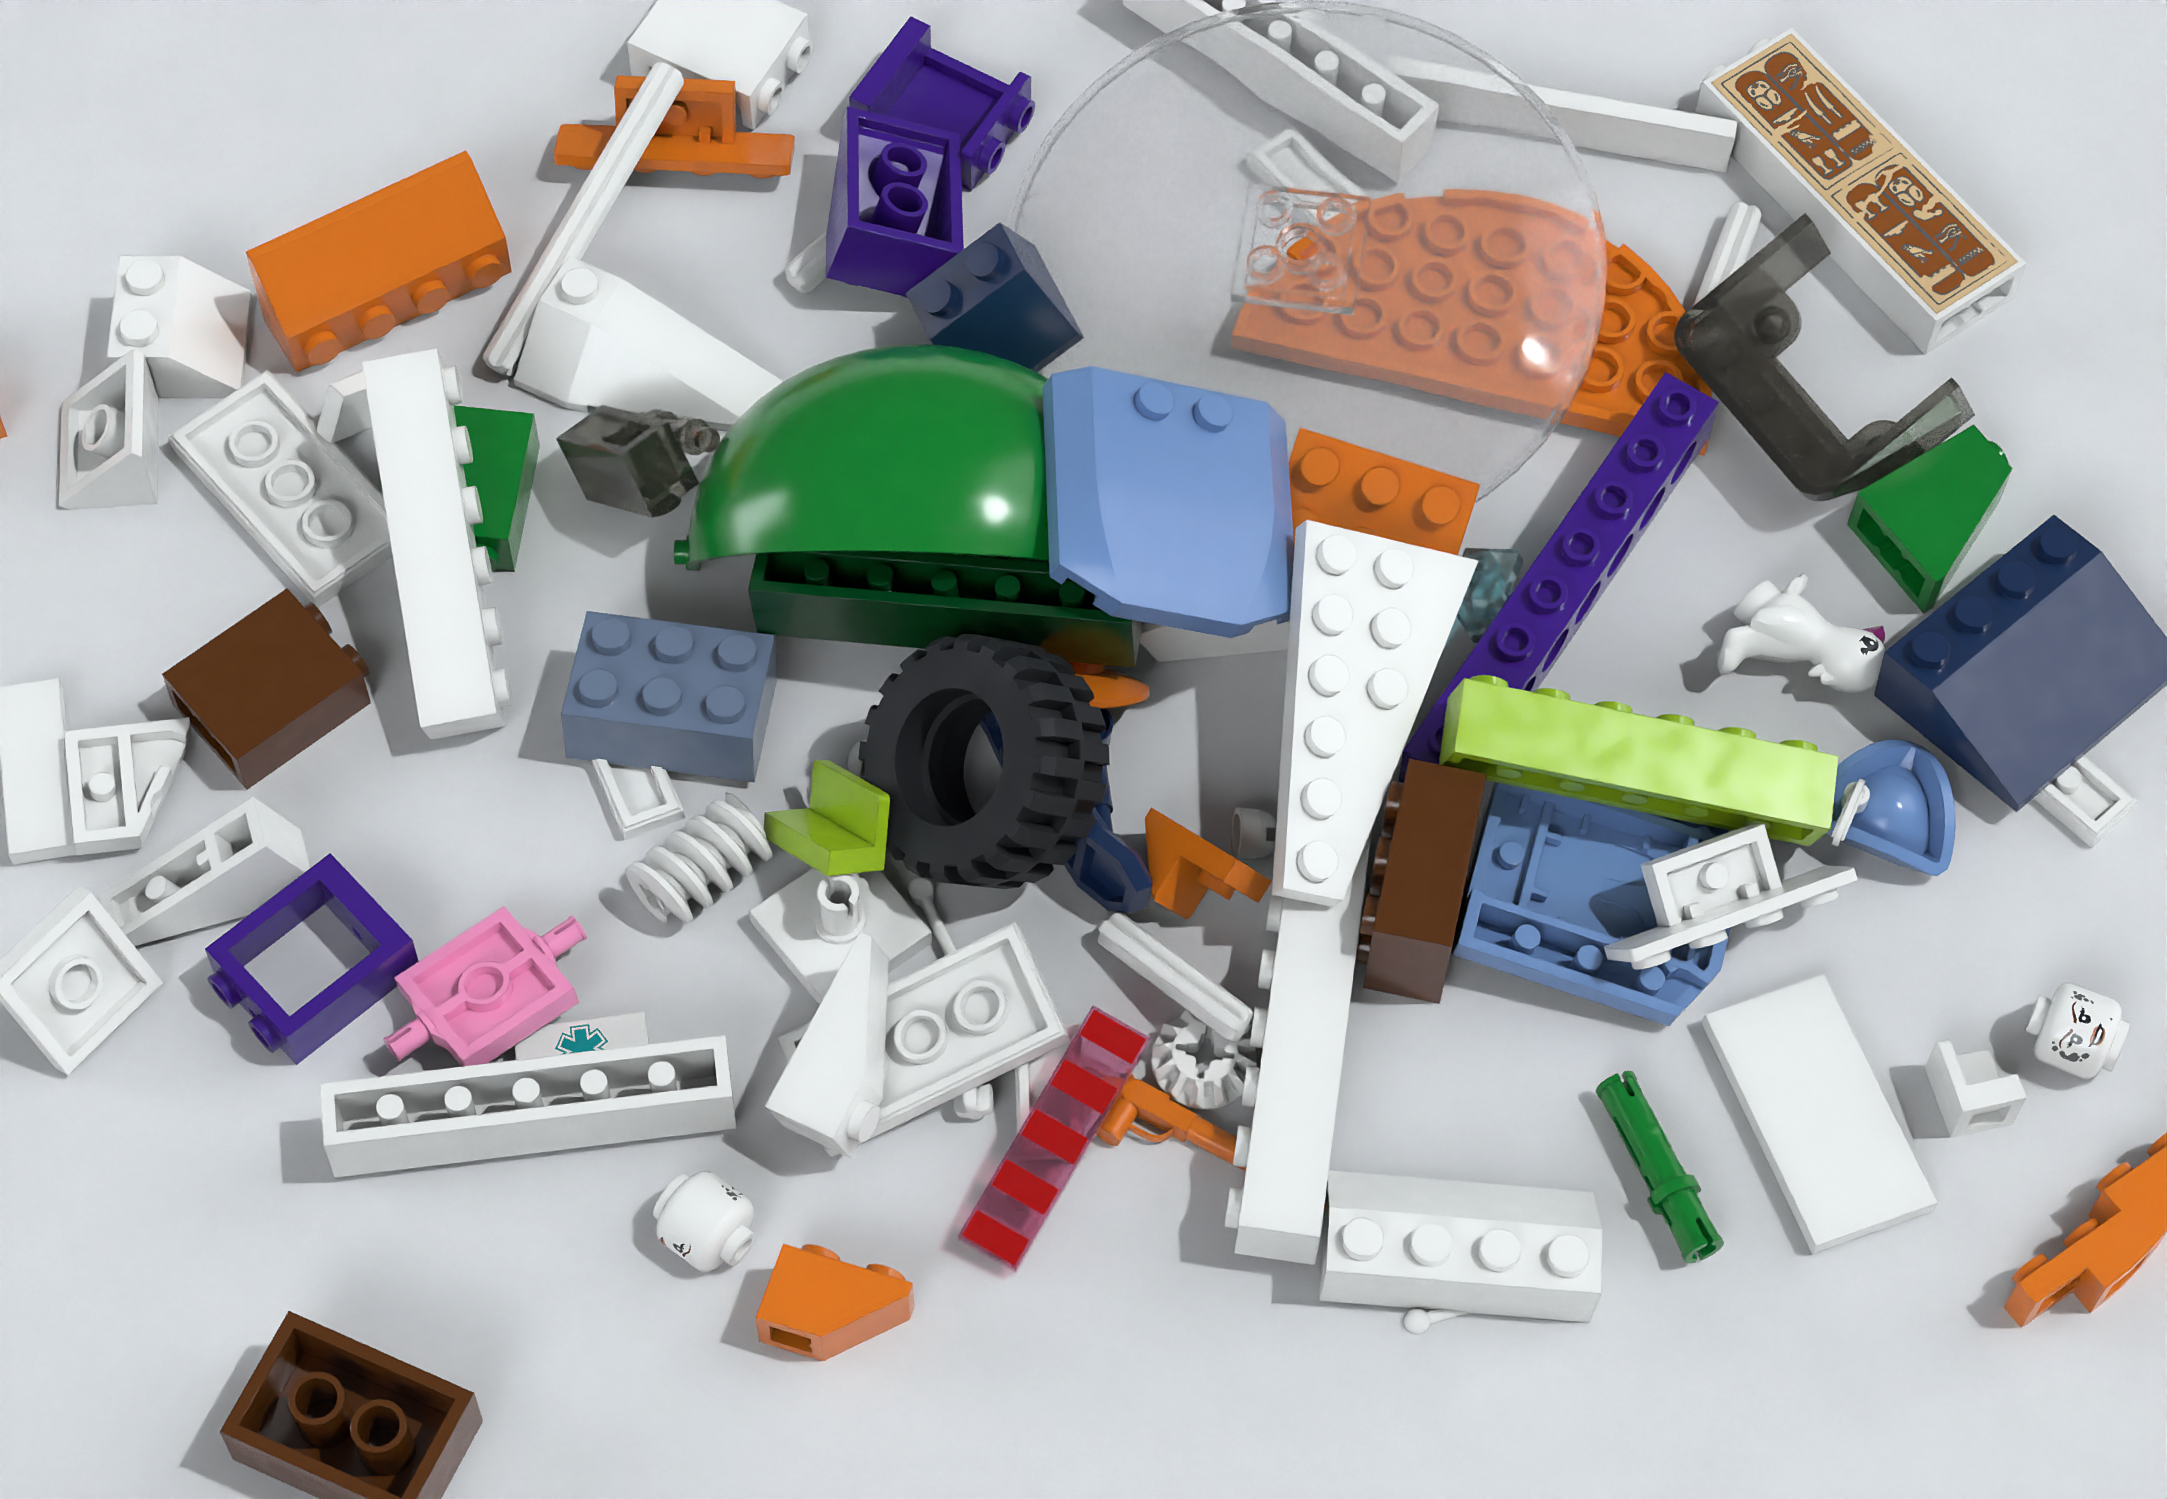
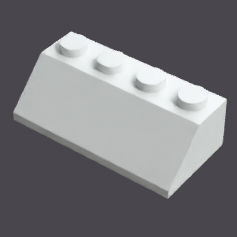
M1329 1170L1323 1218L1319 1301L1428 1310L1453 1309L1476 1314L1590 1323L1601 1295L1602 1225L1594 1192Z

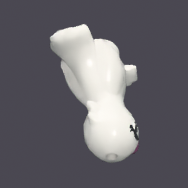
M1804 573L1793 578L1783 591L1778 589L1770 580H1766L1751 590L1735 609L1734 616L1744 626L1731 628L1725 634L1722 648L1716 655L1718 671L1721 674H1729L1747 658L1781 663L1807 660L1814 665L1811 667L1808 675L1810 677H1820L1821 684L1829 685L1835 690L1847 693L1862 692L1877 684L1885 652L1883 646L1885 640L1884 627L1876 626L1859 629L1840 627L1827 622L1812 604L1802 597L1809 580Z

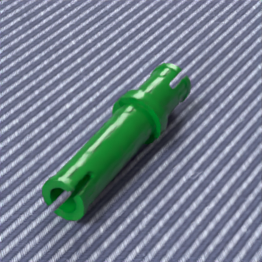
M1624 1071L1621 1075L1624 1080L1623 1083L1619 1074L1616 1073L1601 1082L1595 1092L1602 1100L1650 1192V1197L1647 1198V1201L1652 1211L1663 1216L1682 1252L1684 1261L1686 1263H1695L1698 1259L1695 1252L1698 1253L1700 1260H1704L1723 1247L1724 1241L1718 1234L1698 1197L1701 1187L1695 1176L1686 1174L1667 1136L1648 1104L1634 1072Z

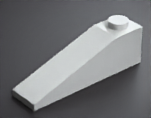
M570 255L538 301L514 377L516 387L568 410L588 412L589 406L623 410L624 417L644 420L645 413L681 418L683 423L688 426L729 431L738 418L757 400L784 382L626 280Z

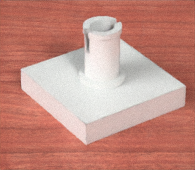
M811 868L749 910L752 925L819 1005L860 931L872 936L888 956V973L932 943V931L881 871L826 876L815 868Z
M77 886L0 959V1002L52 1065L67 1075L163 984L162 980L92 892L80 886Z

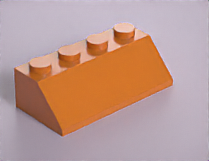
M466 150L246 251L264 322L296 373L313 365L325 364L334 359L340 352L368 339L380 338L389 333L394 327L421 314L436 312L447 302L474 289L489 287L502 276L512 272L506 236L474 163Z

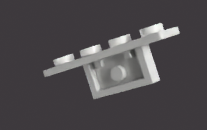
M1750 824L1642 863L1640 865L1658 927L1604 946L1607 960L1631 962L1633 969H1645L1669 961L1671 959L1669 950L1688 943L1689 948L1695 949L1717 944L1728 938L1725 930L1743 922L1746 928L1767 925L1782 919L1784 916L1781 908L1800 902L1801 907H1811L1837 899L1839 897L1838 887L1858 880L1855 868L1847 866H1822L1780 881L1764 824Z

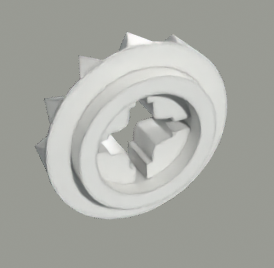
M1185 1010L1180 1018L1170 1024H1163L1161 1032L1152 1046V1070L1161 1089L1176 1102L1195 1109H1215L1228 1105L1243 1095L1247 1066L1257 1067L1255 1047H1250L1251 1038L1248 1034H1243L1237 1041H1228L1188 1010ZM1205 1038L1211 1039V1045H1213V1054L1223 1058V1060H1212L1209 1064V1069H1205L1204 1078H1198L1196 1058L1186 1053L1198 1052L1200 1044L1204 1043Z

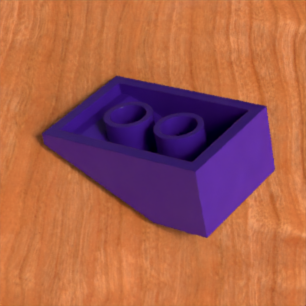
M847 106L843 115L826 233V278L907 298L906 292L964 249L960 134Z

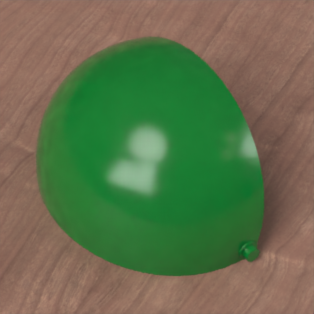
M928 344L893 345L866 349L839 356L810 367L782 382L757 400L738 418L722 438L708 461L698 485L691 513L689 535H687L686 540H675L674 564L686 565V570L700 571L701 563L708 560L743 555L794 552L938 553L1049 561L1043 386L1048 378L1013 361L988 353L959 347Z

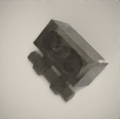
M601 405L558 436L556 440L587 500L654 518L665 515L677 508L682 501L681 497L699 484L685 454L700 455L704 452L711 453L715 451L720 443V435L717 430L710 428L706 421L699 418L684 416L679 419L676 414L661 409L634 413Z

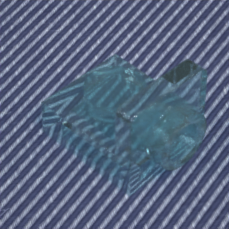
M1465 548L1462 557L1479 560L1456 616L1473 643L1479 642L1513 592L1512 588L1523 563V558L1518 550Z

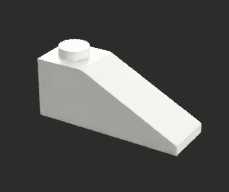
M252 797L100 894L99 900L100 904L131 943L137 946L250 915L311 867L301 829L255 797Z
M861 931L765 1105V1108L783 1127L850 1158L853 1156L858 1144L867 1141L871 1137L880 1117L879 1105L883 1100L889 958L872 936Z

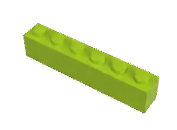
M1477 675L1470 679L1464 678L1447 699L1439 765L1487 774L1486 780L1731 831L1750 824H1764L1768 838L1805 846H1811L1831 830L1839 756L1818 752V747L1813 743L1802 740H1785L1780 743L1756 739V734L1753 731L1739 727H1725L1718 731L1694 726L1695 722L1691 718L1677 714H1663L1656 718L1632 713L1633 709L1629 705L1620 702L1602 701L1594 705L1570 700L1571 696L1568 693L1558 689L1540 688L1530 692L1508 687V682L1504 679L1489 675Z

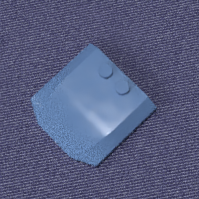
M1095 366L1051 374L1043 386L1050 578L1061 585L1067 578L1076 582L1095 595L1094 606L1113 617L1227 638L1248 634L1254 626L1273 620L1277 621V625L1288 622L1290 620L1294 535L1286 423L1269 403Z
M1494 782L1457 920L1452 955L1670 1026L1720 972L1731 927L1725 929L1728 938L1722 942L1695 949L1689 948L1688 943L1669 950L1671 955L1669 961L1645 969L1635 970L1631 962L1607 960L1604 946L1658 927L1640 864L1731 832V830Z

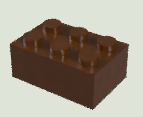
M1409 759L1404 783L1391 780L1382 833L1378 841L1372 880L1364 907L1355 962L1367 964L1363 988L1440 1004L1487 774Z
M288 1311L222 1426L220 1434L233 1460L319 1499H441L483 1423V1419L474 1392Z

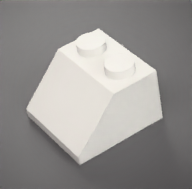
M119 255L107 349L109 366L134 348L145 354L158 398H226L241 388L244 383L252 306L251 291L182 256Z

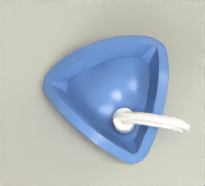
M1891 739L1870 744L1853 753L1838 765L1831 830L1826 833V835L1834 838L1833 845L1838 846L1842 842L1899 866L1928 875L1938 876L1948 869L1955 841V804L1947 774L1939 760L1931 752L1911 741Z

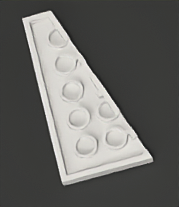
M1306 520L1296 527L1272 895L1330 907L1343 901L1479 560Z

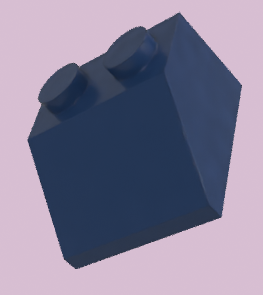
M1001 222L905 293L933 345L959 347L988 353L1013 361L1035 372H1039L1084 338L1036 246Z

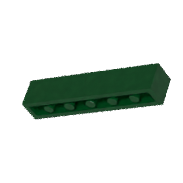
M908 552L756 554L748 587L757 633L785 637L926 649L925 647L932 641L946 636L958 638L961 634H973L1045 648L1047 653L1059 655L1067 662L1135 668L1143 624L1141 621L1110 616L1093 605L1095 598L1093 593L1069 578L1062 585L1050 578L1049 563Z

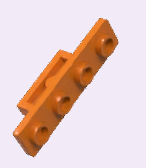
M617 75L614 86L616 126L560 125L554 148V163L556 165L573 166L580 170H592L646 77ZM683 78L684 84L634 168V171L640 173L671 170L690 171L701 176L716 173L749 174L752 177L762 179L774 176H788L792 168L795 137L791 134L736 132L735 81Z

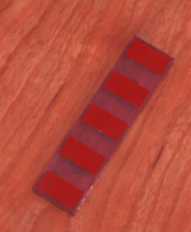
M1093 1005L958 1234V1240L1017 1273L1151 1042L1150 1037Z

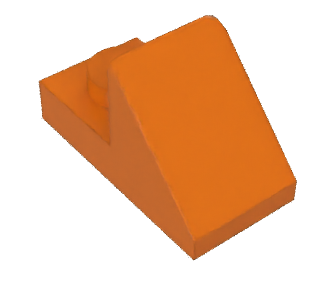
M1152 807L1145 817L1149 873L1152 877L1151 893L1157 903L1182 918L1189 919L1208 888L1227 900H1230L1237 890L1255 902H1260L1270 886L1271 880Z

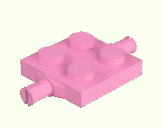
M503 906L394 977L400 993L413 1007L416 1019L390 1036L383 1038L387 1048L395 1056V1059L400 1062L404 1057L432 1040L436 1045L447 1049L461 1067L489 1063L579 1003L574 987L558 970L555 958L582 940L587 939L582 926L571 915L567 920L540 937L535 932L522 927Z

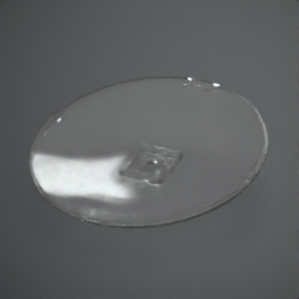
M1299 0L1271 2L1232 9L1188 23L1157 37L1127 55L1097 78L1067 108L1047 134L1026 171L1014 200L1008 228L1036 246L1084 336L1081 341L1037 373L1049 379L1053 373L1095 366L1265 401L1285 420L1288 462L1299 428L1301 427L1481 484L1475 503L1488 496L1519 471L1546 442L1567 413L1585 379L1596 349L1605 308L1607 257L1604 227L1596 193L1585 165L1570 137L1544 101L1517 74L1488 52L1459 35L1417 17L1381 7L1350 2ZM1299 237L1309 238L1318 246L1314 255L1303 260L1289 257L1284 252V248L1288 242Z

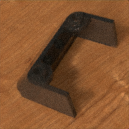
M1804 213L1689 309L1676 325L1674 340L1678 351L1685 361L1795 489L1809 500L1828 501L1860 491L1938 446L1973 418L1975 414L1962 389L1951 377L1897 423L1890 420L1874 421L1864 426L1850 439H1847L1776 358L1797 339L1802 325L1801 314L1785 291L1831 254L1815 224Z

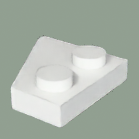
M189 717L64 731L76 855L142 848L192 739Z

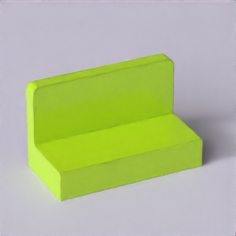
M828 759L815 760L812 771L810 808L765 812L763 829L767 840L826 876L884 870L890 797L888 793Z

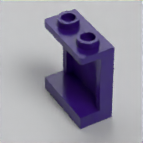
M911 16L849 96L850 107L960 134L962 187L969 191L974 189L984 173L990 175L997 169L1003 158L1006 143L1014 132L1022 133L1027 128L1035 111V102L1031 100V76L1020 71L1011 84L1008 85L931 48V26Z

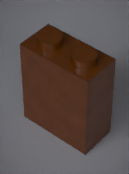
M285 589L162 673L172 705L184 718L189 717L191 727L246 790L371 703L364 679L370 675V672L362 657L349 644L341 648L330 636L332 629L322 612L311 602L303 606L288 589Z

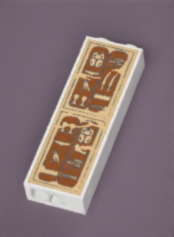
M1793 28L1772 40L1770 38L1760 40L1748 51L1746 56L1729 66L1720 65L1705 76L1700 84V95L1695 113L1738 121L1731 156L1924 355L2014 298L2027 263Z

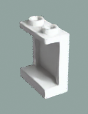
M658 0L627 42L631 76L647 77L655 63L664 62L680 71L682 78L735 81L736 105L741 109L742 125L752 130H755L766 113L771 115L776 111L783 98L785 85L794 72L801 73L806 68L813 52V41L809 39L808 14L778 0Z

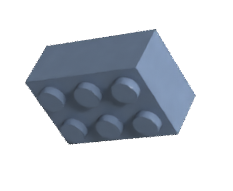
M586 611L561 711L566 758L587 761L603 759L607 760L610 764L651 769V766H656L671 772L755 782L777 682L775 635Z

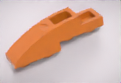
M2167 1132L2147 1150L2146 1153L2150 1158L2134 1169L2128 1162H2124L2109 1172L2097 1184L2096 1188L2101 1194L2088 1214L2090 1219L2076 1228L2063 1241L2067 1249L2051 1260H2048L2043 1253L2039 1254L2013 1275L2012 1280L2016 1286L2004 1308L2021 1328L2072 1292L2090 1313L2093 1312L2131 1279L2161 1243L2167 1233Z

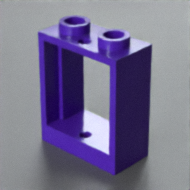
M331 853L205 948L214 972L207 980L218 997L231 1009L240 1003L252 1016L248 1025L262 1045L271 1053L281 1048L296 1065L395 989L397 983L394 977L419 962L412 938ZM325 904L365 946L370 954L289 1016L244 966Z

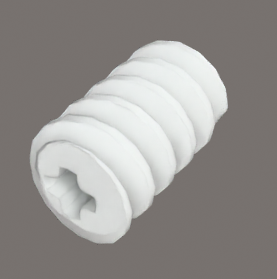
M726 792V802L720 800L711 802L706 807V818L698 815L690 818L686 822V833L675 830L666 837V849L658 846L651 848L646 853V865L634 861L625 869L626 876L638 898L659 921L666 923L667 916L672 913L684 923H689L693 920V916L687 900L693 898L699 904L708 908L713 904L707 887L709 883L712 882L727 893L734 888L727 869L733 867L740 874L748 877L753 873L747 856L749 852L752 851L765 862L773 857L763 827L749 808L734 794Z

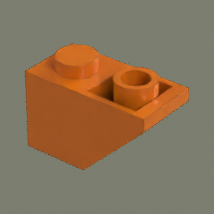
M783 1244L756 1315L759 1342L825 1361L910 1320L914 1310L913 1283L906 1281L900 1272L888 1266L868 1264L866 1268L840 1261V1257L836 1253L822 1246L805 1244L800 1249Z

